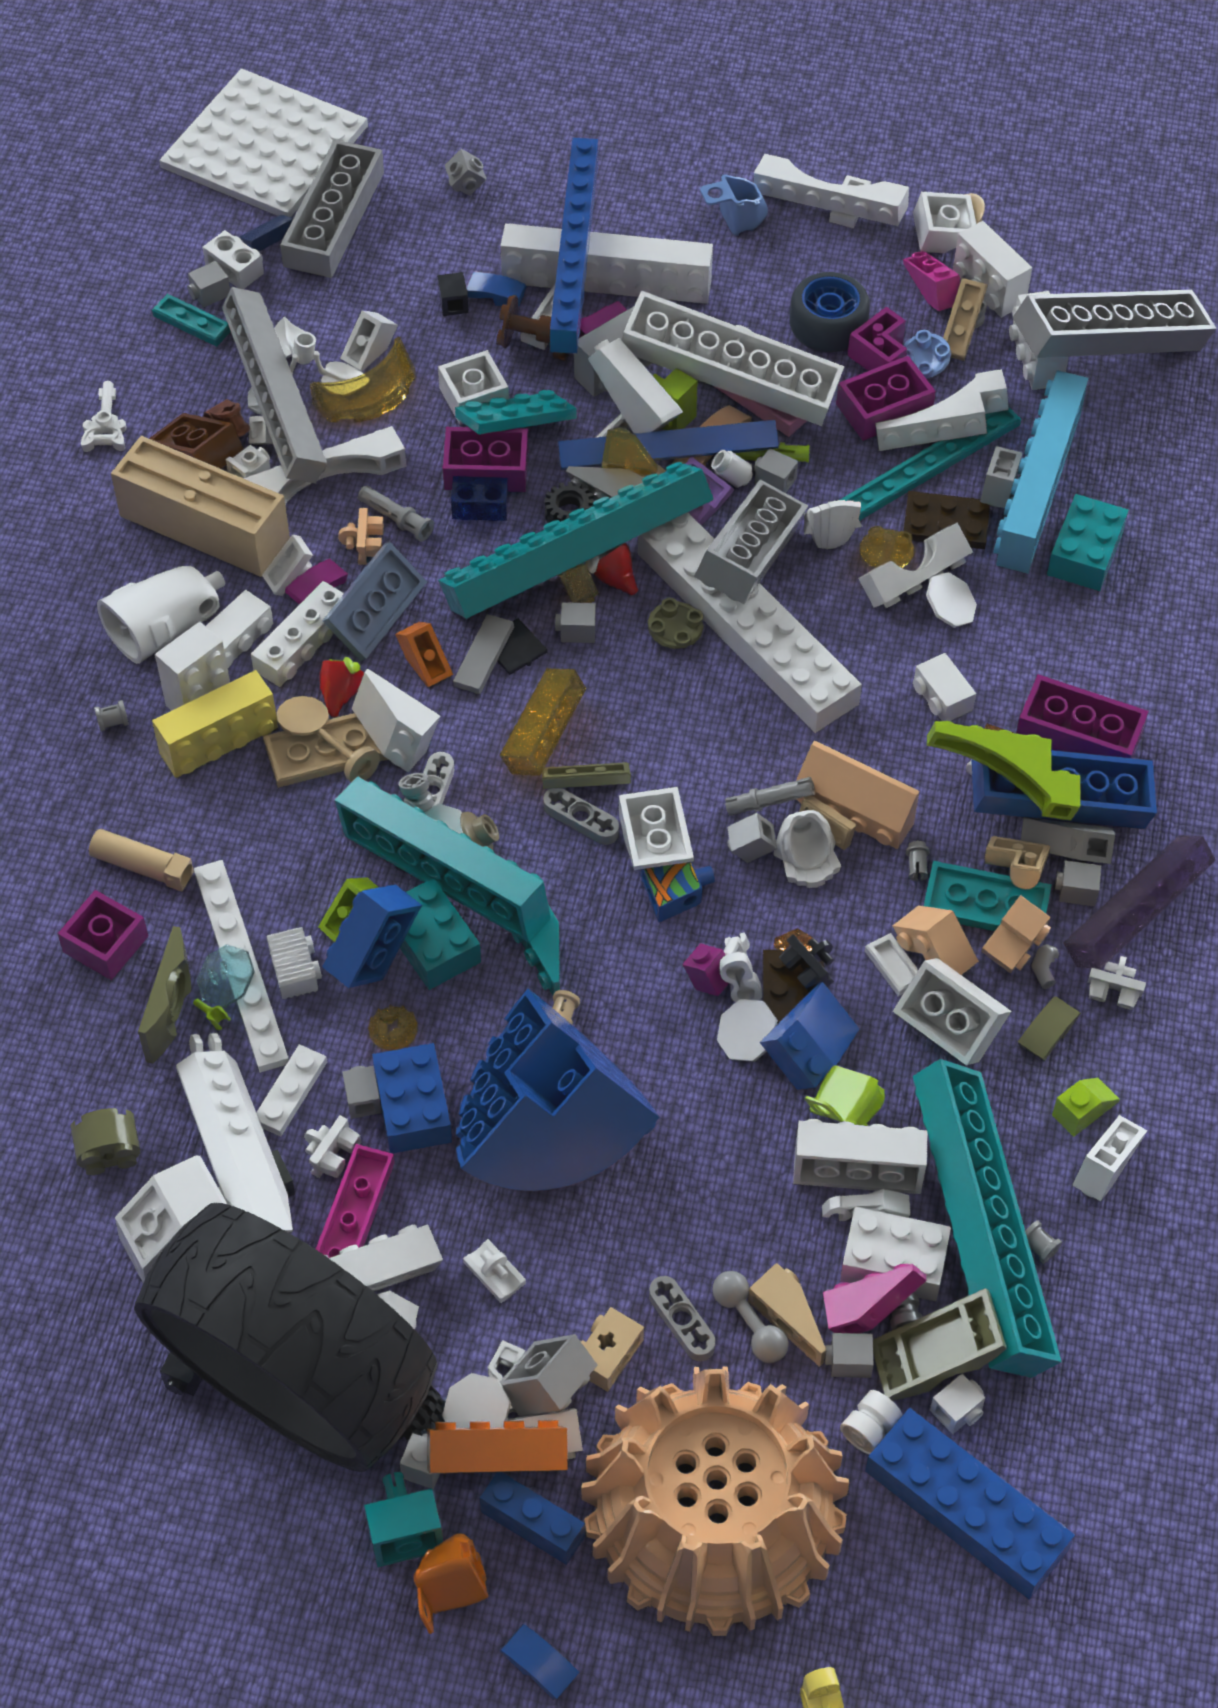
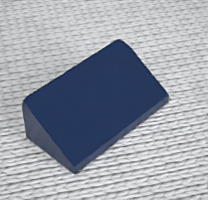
M279 215L239 238L244 244L259 252L282 240L293 219L288 216Z

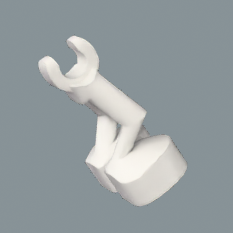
M740 933L741 939L739 937L725 938V956L720 960V975L725 982L731 983V998L734 1002H737L739 999L759 1001L762 998V988L759 978L753 972L752 964L747 956L746 951L749 949L750 943L746 934Z

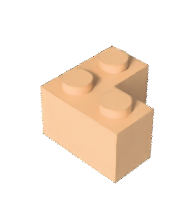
M1020 895L1003 917L1001 924L983 946L981 952L1009 973H1012L1015 967L1021 970L1031 957L1027 953L1033 944L1039 946L1051 929L1048 926V922L1051 917Z
M917 906L892 925L897 934V942L905 951L921 953L925 960L938 958L960 975L979 962L952 910Z

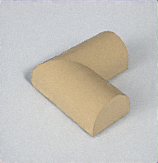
M991 836L986 848L985 864L1010 868L1012 883L1021 889H1031L1039 882L1050 853V846Z

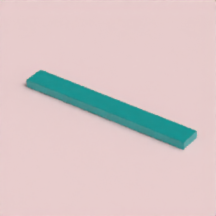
M1009 407L1005 411L985 414L987 434L938 441L840 500L861 502L858 518L860 521L1020 426L1021 418Z

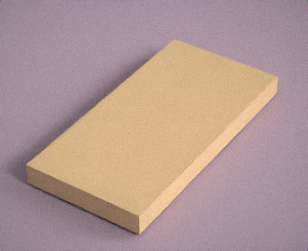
M355 713L329 719L327 725L323 728L352 753L361 747L370 746L379 752V762L388 760L383 756ZM281 731L263 736L278 788L344 771L348 760L346 756L317 733L298 736Z

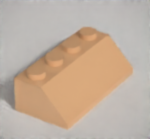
M814 740L797 780L811 777L815 787V795H813L815 798L857 824L855 831L863 832L875 838L883 845H889L898 849L914 825L919 791ZM804 797L798 798L796 800H798L802 804Z

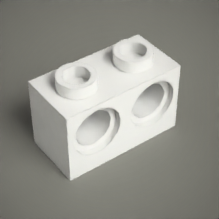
M226 230L203 246L205 265L216 261L228 276L229 282L237 288L245 289L264 274L261 254L256 249H252L244 244L239 237L231 235Z

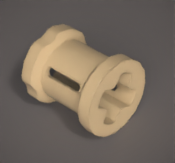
M555 991L552 1008L573 1025L571 1018L574 1009L578 1008L580 1004V998L570 991Z

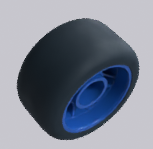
M822 272L811 275L802 280L792 294L790 305L791 330L803 345L813 350L831 353L849 349L850 334L869 320V296L865 288L848 275L837 272Z

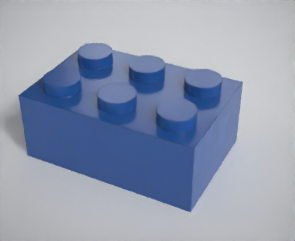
M397 885L359 892L352 902L353 908L350 914L339 927L340 933L336 941L327 950V958L322 967L348 988L384 979L422 907L419 902Z
M434 1043L372 1054L390 1153L452 1143L451 1124Z

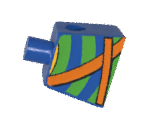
M692 862L640 869L641 880L658 922H662L699 905L702 902V886L715 883L714 873L710 865L695 869Z

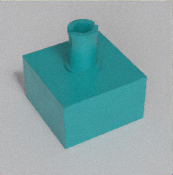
M394 1472L396 1487L393 1486L391 1474H387L382 1478L387 1496L386 1500L364 1505L377 1568L422 1557L428 1549H433L443 1542L441 1523L432 1488L407 1494L404 1474L401 1472Z

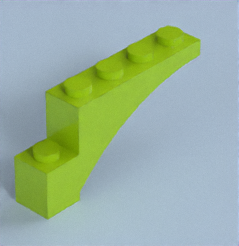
M935 721L927 734V746L945 749L969 757L1007 778L1041 809L1042 816L1071 821L1080 808V775L1070 774L1064 770L1051 771L1052 739L1041 738L1035 734H1015L1009 730L996 731L984 729L978 725H958L951 721Z

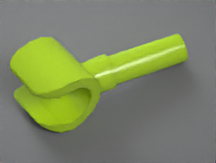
M199 999L193 1001L194 1006L205 1012L207 1019L216 1030H222V1027L218 1024L221 1020H231L221 1006L210 1007Z

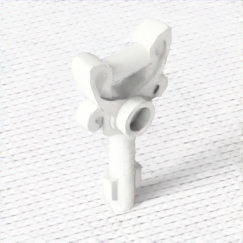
M105 381L103 388H99V400H102L101 411L92 417V421L86 420L83 422L85 433L81 439V447L84 452L91 451L95 448V445H113V448L118 451L125 450L122 432H125L127 429L126 422L123 419L118 420V416L111 414L112 400H116V388H113L114 384L111 381Z

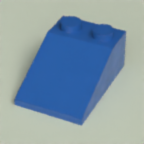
M819 982L759 1043L797 1090L815 1088L824 1079L828 1071L838 1064L860 1028L823 982Z

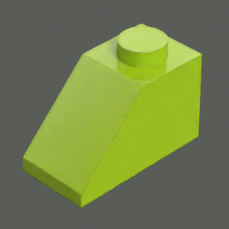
M368 877L346 879L318 928L335 942L340 933L339 927L341 923L348 917L353 908L352 902L355 896L363 890L379 887Z
M1099 1078L1083 1079L1057 1097L1052 1116L1075 1137L1116 1105L1120 1099Z

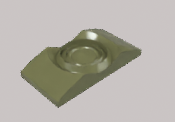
M176 926L172 928L138 1030L145 1060L148 1063H154L177 1036L175 1022L180 1015L184 998L191 992L190 966L181 928Z
M986 1288L873 1339V1355L883 1392L892 1401L929 1392L941 1381L955 1374L979 1370L1007 1349L990 1292Z

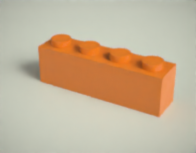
M538 1420V1427H524V1421H504V1427L490 1428V1421L470 1422V1428H456V1422H435V1429H427V1471L429 1473L568 1470L567 1428L558 1426V1420Z

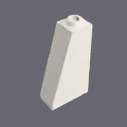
M620 338L610 343L606 339L594 347L596 352L588 360L634 434L660 431L683 412Z

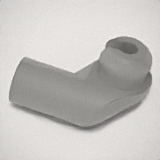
M1049 944L1038 948L1031 964L1043 989H1048L1056 983L1049 967L1052 962H1055L1054 958L1058 959L1059 952L1056 947Z

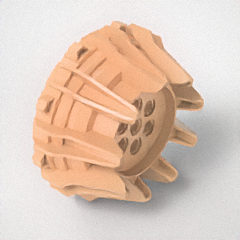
M694 1367L693 1390H680L673 1383L663 1387L659 1386L650 1391L640 1386L637 1389V1403L628 1409L621 1405L615 1407V1421L620 1427L621 1432L616 1435H602L596 1446L597 1453L587 1455L586 1472L596 1477L597 1480L582 1483L581 1494L583 1501L596 1508L593 1513L584 1518L586 1536L596 1539L593 1543V1557L595 1559L607 1558L610 1564L608 1568L609 1583L625 1582L629 1587L627 1603L636 1610L653 1606L657 1609V1621L662 1622L666 1615L686 1622V1631L690 1632L694 1622L706 1624L705 1626H708L712 1636H727L733 1623L743 1621V1624L751 1631L755 1629L757 1619L771 1613L776 1620L782 1619L783 1604H791L800 1608L809 1600L810 1592L807 1585L809 1579L826 1580L830 1565L823 1558L825 1554L839 1555L843 1539L838 1534L844 1533L847 1516L846 1513L835 1507L833 1502L847 1495L849 1480L837 1477L833 1473L841 1467L842 1452L828 1448L829 1442L822 1431L809 1432L802 1427L808 1416L809 1404L806 1401L799 1406L785 1395L786 1386L783 1384L777 1388L770 1384L763 1393L760 1385L747 1382L738 1391L729 1389L728 1367L707 1369L699 1372V1367ZM716 1447L724 1453L715 1457L709 1455L707 1450ZM742 1463H748L754 1467V1470L745 1473L740 1471L737 1466ZM682 1464H688L694 1468V1471L684 1474L677 1468ZM712 1480H719L724 1483L725 1487L715 1490L709 1487L708 1483ZM743 1496H749L756 1503L752 1506H745L739 1502V1499ZM689 1497L696 1503L691 1507H684L678 1501L681 1498ZM719 1513L724 1515L727 1520L718 1524L712 1522L709 1516Z

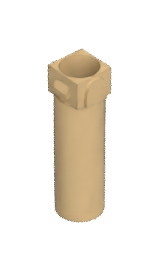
M98 829L95 832L89 845V855L91 857L166 883L167 887L183 892L194 873L191 858L177 853L173 855L104 829Z

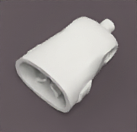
M192 566L177 567L139 583L126 584L113 591L111 595L98 600V614L104 629L113 643L127 658L138 664L175 640L199 621L203 622L213 616L220 607L216 590L225 586V580L219 571L204 577Z

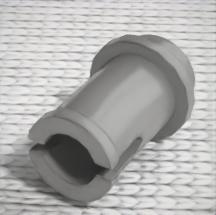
M913 841L909 843L906 849V855L909 857V878L913 881H918V870L921 874V881L928 878L927 856L930 853V849L923 841Z

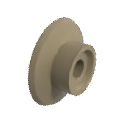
M462 812L460 823L463 833L482 847L487 846L493 850V843L499 840V832L494 821L486 814L477 817L472 812Z

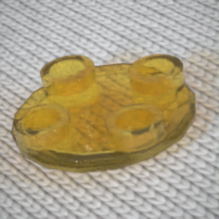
M873 526L868 530V534L864 536L860 543V555L866 563L874 568L890 561L903 568L914 557L912 536L906 531L898 532L892 529H883L880 526Z

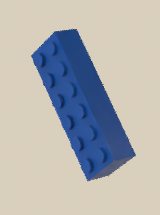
M1051 750V771L1064 770L1070 774L1080 775V808L1071 821L1042 816L1041 809L1020 788L988 766L973 759L971 760L974 812L1138 829H1145L1157 814L1153 761Z
M910 1407L868 1456L865 1472L1029 1600L1071 1547L1075 1537L1074 1533Z

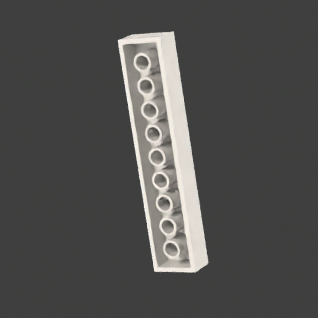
M688 512L638 536V555L687 604L695 609H699L703 613V620L814 733L859 705L862 684L760 583L746 603L742 604L739 601L731 600L721 591L704 585L702 581L694 577L706 550L714 541V538Z

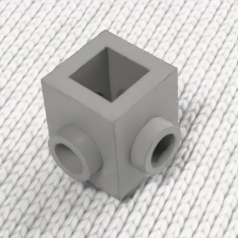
M460 149L445 164L449 184L458 192L461 191L470 196L487 180L483 171L484 166L480 159L463 149Z

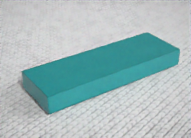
M168 293L152 309L154 317L216 347L231 332L228 322Z

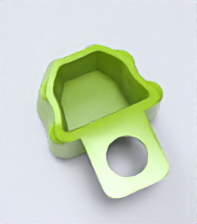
M834 1065L824 1077L816 1097L806 1096L804 1100L809 1104L810 1112L840 1122L846 1121L855 1125L868 1126L867 1123L879 1112L884 1104L885 1089L880 1087L878 1080L871 1076Z

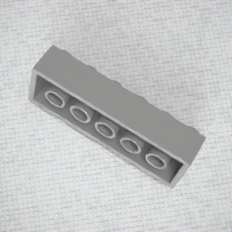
M334 139L280 244L283 267L324 277H333L384 174L383 153L381 149Z
M759 480L708 547L694 577L702 581L704 585L713 587L726 594L731 600L745 604L796 532L808 505Z

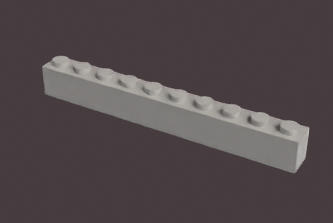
M231 287L222 309L285 477L316 484L321 473L326 469L327 461L323 455L319 440L316 437L312 422L307 414L306 407L300 396L299 389L289 368L261 293Z

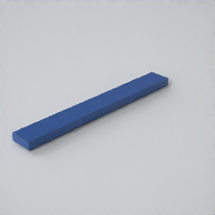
M776 420L558 441L561 470H567L569 466L599 467L689 458L691 456L716 455L721 450L740 453L768 450L769 448L778 449L779 447Z

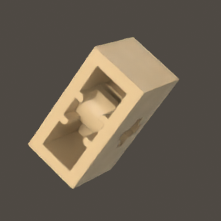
M612 1307L609 1308L605 1316L600 1314L591 1327L592 1334L586 1342L584 1340L581 1341L597 1363V1367L589 1375V1381L607 1392L644 1340V1327Z

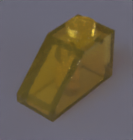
M614 428V430L607 431L602 468L629 469L641 476H648L657 472L658 465L635 434H630L629 430L623 428Z
M584 562L556 575L571 603H592L595 601L594 597L599 595Z

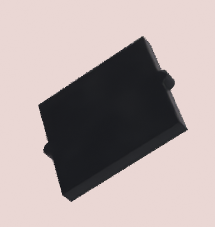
M519 618L513 620L514 628L497 660L509 675L526 665L531 666L534 660L548 653V649Z

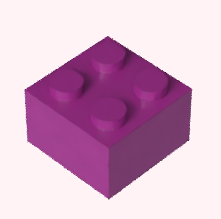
M97 890L93 891L57 933L63 953L111 981L148 938L144 917Z

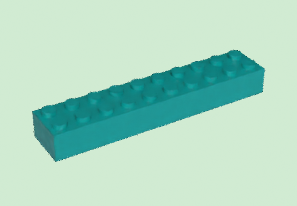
M682 462L671 464L666 467V472L660 475L656 473L648 475L642 479L643 483L635 487L633 485L625 486L617 491L618 495L610 499L609 497L600 498L594 501V506L584 510V508L569 513V518L561 522L559 520L552 521L544 526L545 530L536 534L535 532L524 534L519 538V542L511 546L510 544L501 545L494 550V554L488 557L484 555L476 557L469 562V566L463 569L457 567L447 571L444 574L445 577L438 581L450 610L467 619L714 500L703 469L682 464Z
M939 1059L913 1075L916 1087L915 1093L921 1106L924 1126L928 1131L931 1144L930 1150L935 1159L938 1180L942 1186L946 1201L945 1207L950 1216L953 1237L957 1243L961 1258V1268L965 1273L969 1288L968 1294L972 1295L985 1288L989 1290L1007 1348L988 1363L989 1368L1033 1378L1062 1361L983 1077L979 1071Z

